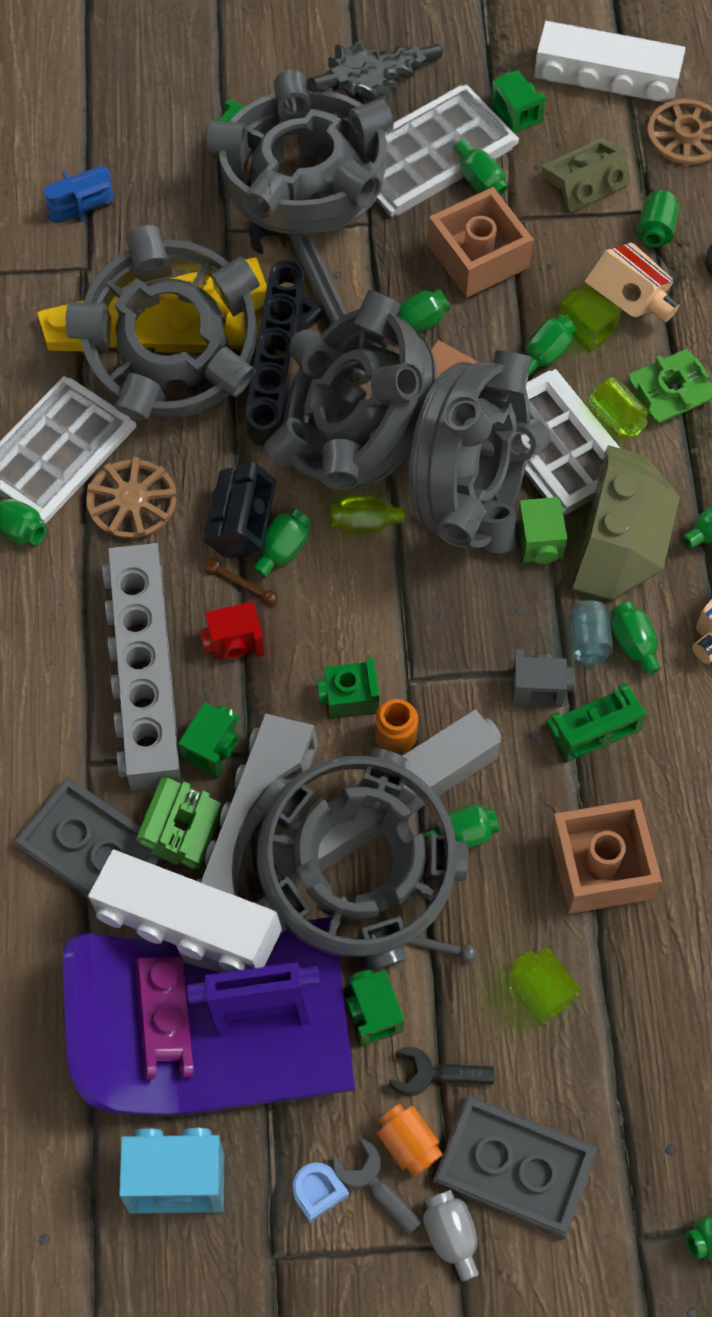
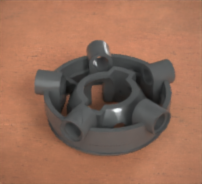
M287 70L281 72L275 78L274 94L267 95L250 103L235 114L229 122L210 121L207 131V152L209 155L220 157L222 178L233 205L243 216L260 227L288 235H315L330 232L346 226L359 218L372 206L380 194L386 170L385 133L392 131L394 128L391 110L382 98L362 105L350 97L331 91L321 90L311 93L307 88L305 76L301 72ZM298 134L299 150L302 158L326 160L313 167L298 168L292 177L277 173L278 166L285 163L283 138L285 135ZM353 149L364 164L372 162V168H366L357 163ZM254 150L250 169L252 185L248 187L241 180L244 179L249 161V152ZM322 191L326 194L324 198L310 200L311 196L316 192Z
M155 225L140 226L129 231L126 234L129 250L115 257L99 272L88 289L83 303H68L66 310L68 338L81 339L85 356L93 373L104 388L117 399L115 409L131 418L148 421L150 415L165 418L190 416L212 408L230 394L233 397L238 396L249 384L255 373V368L250 365L256 345L257 322L250 292L258 288L260 284L253 270L242 256L229 263L223 257L204 246L180 240H163L160 228ZM171 268L197 271V276L193 283L180 279H161L145 284V282L173 275ZM209 277L212 278L215 291L234 317L243 312L246 332L240 357L228 348V339L223 331L226 325L223 311L217 301L203 289ZM135 280V281H134L132 284H130L125 290H123V288H124L127 284H129L131 281ZM176 294L179 297V301L193 304L198 310L201 319L199 335L208 346L196 360L184 351L172 356L157 355L146 350L140 344L135 332V321L145 309L160 303V295ZM116 296L118 301L114 306L119 315L115 327L118 343L117 351L123 365L118 367L109 376L103 367L100 351H109L111 315L107 308ZM171 380L184 381L188 390H193L208 382L210 387L206 392L188 399L164 402L166 398L163 392L170 393L168 382ZM125 381L123 387L121 388L119 384Z
M368 290L360 309H356L339 318L321 336L316 331L307 329L298 332L292 338L289 344V352L300 367L287 398L284 424L265 442L266 452L276 464L285 468L294 465L300 472L321 481L328 488L346 490L364 488L383 480L394 472L410 455L416 423L424 400L437 379V368L433 352L427 340L407 322L397 317L401 307L400 303L378 292ZM386 342L399 347L400 354L390 349L382 348V343ZM354 368L366 372V377L371 379L372 394L370 399H365L367 395L365 389L347 379ZM374 428H377L372 437H370L369 434L371 433V431Z
M496 350L493 362L456 363L440 374L424 400L416 423L410 454L409 487L411 502L416 518L429 534L440 537L452 546L462 548L468 546L482 547L487 552L499 554L511 551L517 545L514 505L521 488L526 462L528 459L545 451L550 442V432L547 426L541 421L530 419L529 399L526 390L532 359L530 356ZM522 433H525L529 437L531 443L530 448H527L523 444L521 438Z
M372 748L369 756H347L327 760L303 771L289 783L278 775L261 796L255 807L266 816L258 837L256 864L264 897L255 904L277 912L282 927L280 935L288 930L297 939L321 952L348 958L365 957L368 970L381 969L407 960L403 945L421 934L435 920L449 897L453 882L466 880L468 869L467 844L465 841H455L452 823L445 807L435 792L421 778L406 769L408 760L405 757L385 749ZM349 769L364 770L358 787L342 788L340 796L328 803L323 798L318 800L305 814L297 830L296 838H291L287 835H274L276 824L287 831L311 800L314 792L306 786L308 783L336 771ZM404 785L411 789L428 807L438 825L440 834H431L426 840L422 833L417 836L413 835L408 825V818L413 813L397 798L402 792ZM361 806L373 809L384 815L379 831L383 833L389 842L392 851V867L387 879L380 887L372 892L357 895L354 903L347 902L346 897L338 898L332 895V886L326 881L319 867L318 852L324 836L338 824L354 821ZM273 845L281 846L282 848H293L294 866L301 877L307 894L317 903V910L332 917L328 932L320 930L304 919L312 910L290 878L287 877L280 883L278 882L273 863ZM422 874L424 880H440L437 891L419 882ZM413 891L418 896L431 901L423 914L406 928H404L400 916L361 928L357 932L359 940L335 936L336 930L340 925V919L356 922L358 919L377 917L380 912L402 904Z

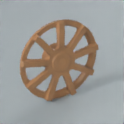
M677 99L658 107L649 118L646 135L647 140L658 152V157L681 163L683 167L707 161L712 162V150L709 151L700 142L712 143V135L703 133L712 129V120L703 124L698 118L702 109L712 114V107L692 99ZM679 105L696 106L693 115H682ZM671 107L676 117L675 123L664 118L660 113ZM654 122L671 131L654 132ZM661 139H674L665 148L658 141ZM679 145L683 146V156L672 151ZM690 146H694L702 155L690 156Z
M139 457L104 465V469L95 476L87 488V508L92 520L106 533L120 538H140L156 532L168 522L175 510L177 501L174 483L166 473V470L162 466L159 467L151 462L140 460ZM132 468L130 481L128 483L124 482L116 471ZM139 468L153 472L142 483H137ZM110 476L117 484L118 489L99 485L105 478ZM160 478L168 488L165 490L147 491L148 487ZM95 494L114 498L109 502L94 507ZM158 498L170 499L166 513L148 501ZM118 508L119 511L110 527L99 518L100 514ZM148 511L159 518L160 521L144 530L140 515ZM125 516L134 518L137 532L118 531Z

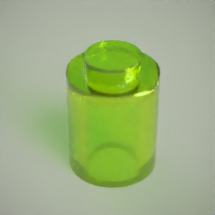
M611 377L602 382L589 397L588 405L620 438L628 435L634 437L647 425L648 409L617 377Z

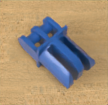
M97 166L69 178L66 172L63 171V180L50 184L44 189V195L47 199L46 205L49 209V218L57 223L78 216L81 222H83L84 212L110 203L114 199L110 184L111 176L109 169L105 166Z

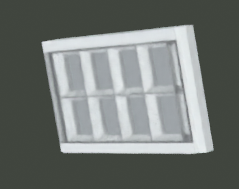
M467 84L464 86L460 85L394 122L393 130L385 133L386 170L382 189L376 201L390 217L398 216L464 178L460 167L461 158L453 150L454 145L461 139H465L472 149L486 151L496 159L512 150L513 146L519 143V138ZM353 149L357 163L366 168H372V162L364 164Z

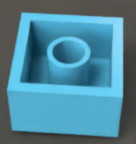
M205 1128L182 1130V1136H163V1131L159 1129H138L134 1131V1136L122 1137L120 1198L129 1214L224 1212V1152L219 1135H211V1130Z

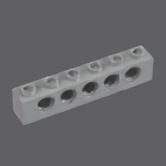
M158 543L108 548L110 564H103L102 570L105 589L112 588L113 600L105 601L107 623L108 625H115L116 636L108 637L110 661L118 662V674L111 675L113 699H121L122 711L114 713L116 737L124 738L125 751L117 752L119 776L127 777L131 791L156 789L160 779L167 777L182 784L162 566ZM131 589L142 590L136 595L126 594ZM134 625L146 626L138 632L129 631ZM140 661L150 663L147 667L143 669L131 668L135 663ZM141 699L153 700L149 706L144 708L134 706ZM144 737H154L157 739L154 744L147 747L137 745L139 740Z

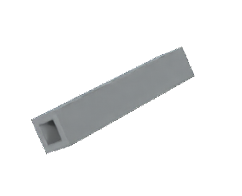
M475 709L404 754L403 757L408 760L406 769L421 778L439 797L498 758L501 734L490 719L484 720ZM405 785L403 786L402 792L397 798L412 813L425 806V803ZM360 806L354 821H347L332 828L324 836L319 846L318 862L321 873L382 834L379 831V827L384 815L373 809ZM302 820L279 835L296 838V833ZM273 845V863L278 882L280 883L289 877L295 887L299 888L303 885V882L294 866L293 848H282L281 846Z

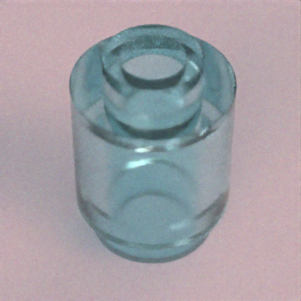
M588 600L574 605L572 614L569 616L572 656L586 665L601 664L614 651L610 614L605 610V605L599 601Z

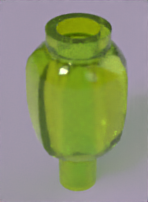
M347 496L340 503H332L330 511L331 526L340 527V530L347 535L374 534L382 531L388 524H403L405 521L404 508H388V505L377 497Z

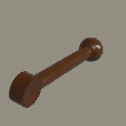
M217 558L206 560L205 570L209 575L219 574L262 598L266 606H274L277 603L278 595L275 591H265L221 567V562Z

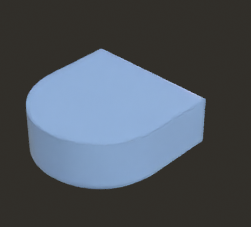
M322 1163L305 1165L297 1172L293 1181L294 1198L310 1223L349 1196V1192L335 1171Z

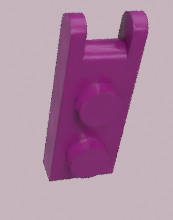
M183 957L138 958L135 964L144 1078L145 1080L156 1079V1061H179L181 1078H192L193 1060Z

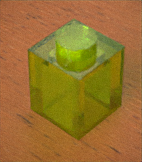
M586 284L578 291L574 289L563 298L560 304V315L566 316L573 322L576 327V331L572 334L573 339L588 353L595 350L617 333L622 310L590 285Z
M548 946L537 954L530 950L512 964L513 971L511 972L508 985L540 1027L547 1024L577 1001L581 988Z

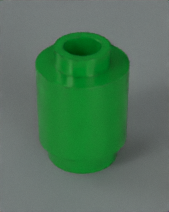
M656 190L650 193L644 200L636 234L646 245L660 247L672 241L679 214V205L675 195L665 190Z

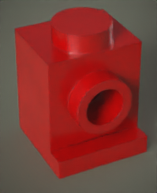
M254 601L205 612L207 628L200 629L205 653L213 652L214 659L223 657L226 659H236L254 650L256 657L265 656L263 635Z

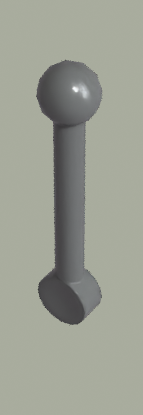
M418 936L408 942L409 944L459 955L465 962H471L477 956V951L472 945L459 947Z

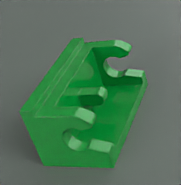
M624 683L618 686V689L614 690L610 695L563 715L559 712L550 715L551 718L546 720L545 725L566 763L641 731L647 713L644 707H641L629 685Z

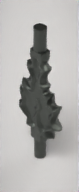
M361 40L353 44L350 49L337 44L335 45V57L328 58L330 70L326 71L325 74L308 78L307 88L311 93L332 88L333 91L344 89L349 96H355L357 93L360 97L372 102L378 99L377 95L392 96L391 90L399 89L398 83L395 81V79H398V75L405 78L413 77V69L417 70L425 62L441 58L443 49L439 44L419 48L416 45L406 50L402 46H397L392 54H388L385 51L378 54L374 47L371 50L365 49Z

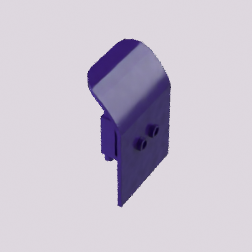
M332 917L307 921L320 930L328 932ZM288 930L279 935L264 967L219 973L183 962L193 1060L192 1078H181L179 1061H156V1079L145 1080L143 1070L135 964L138 958L181 957L177 945L162 940L161 944H156L148 940L85 933L69 939L64 948L63 984L69 1072L77 1091L86 1103L105 1112L127 1115L182 1116L356 1091L339 956L324 953L308 946Z

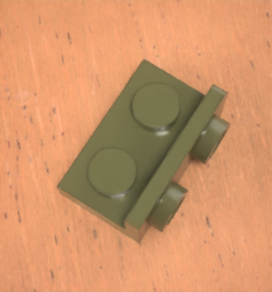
M604 138L595 140L541 166L543 179L563 191L565 208L570 212L630 184L626 151Z

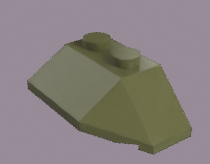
M607 445L571 591L611 602L621 596V594L640 585L663 570L680 496L645 455Z

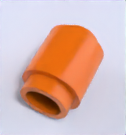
M392 699L383 703L376 712L375 741L380 749H385L399 755L408 752L414 746L417 739L418 714L415 708L405 700Z
M398 1104L378 1120L382 1128L376 1135L402 1171L407 1169L413 1178L443 1156L437 1147L440 1143L414 1106L405 1110L401 1104Z

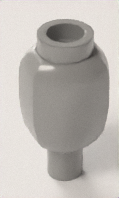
M451 1190L425 1200L428 1210L424 1213L423 1221L429 1239L438 1256L446 1262L455 1264L461 1282L478 1276L479 1273L472 1258L477 1248L478 1239L472 1217L464 1201L454 1199Z

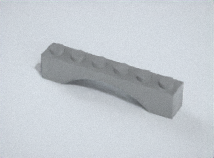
M265 713L260 728L255 727L249 741V752L251 753L246 765L241 764L237 770L234 783L236 792L232 802L227 801L222 809L220 826L222 828L217 841L212 840L207 848L205 856L207 868L202 880L197 879V882L238 897L239 869L244 850L255 827L265 816L255 805L278 775L289 783L297 775L311 767L318 748L314 725ZM179 951L184 963L219 973L227 972L219 966V962L205 956H203L202 960H197Z

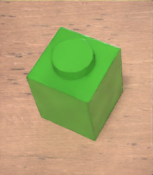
M560 497L520 500L517 526L523 562L535 561L539 564H547L557 559H563L567 535Z

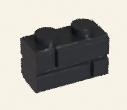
M253 462L239 465L238 469L231 467L220 470L216 489L212 493L213 502L209 522L204 529V542L228 559L243 556L244 553L250 555L262 552L277 483L276 479Z

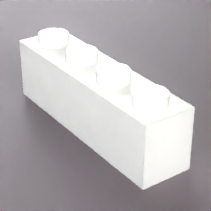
M545 21L537 51L534 77L667 103L674 100L686 47Z
M114 849L88 895L97 912V918L107 925L115 928H120L122 924L137 929L136 932L150 942L161 944L162 940L178 945L177 948L180 952L193 959L202 960L203 956L216 960L219 962V966L227 972L264 967L282 931L276 911Z

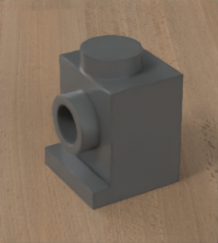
M516 649L512 667V705L562 707L566 692H573L574 667H567L566 659L555 658L549 654L524 657V649Z

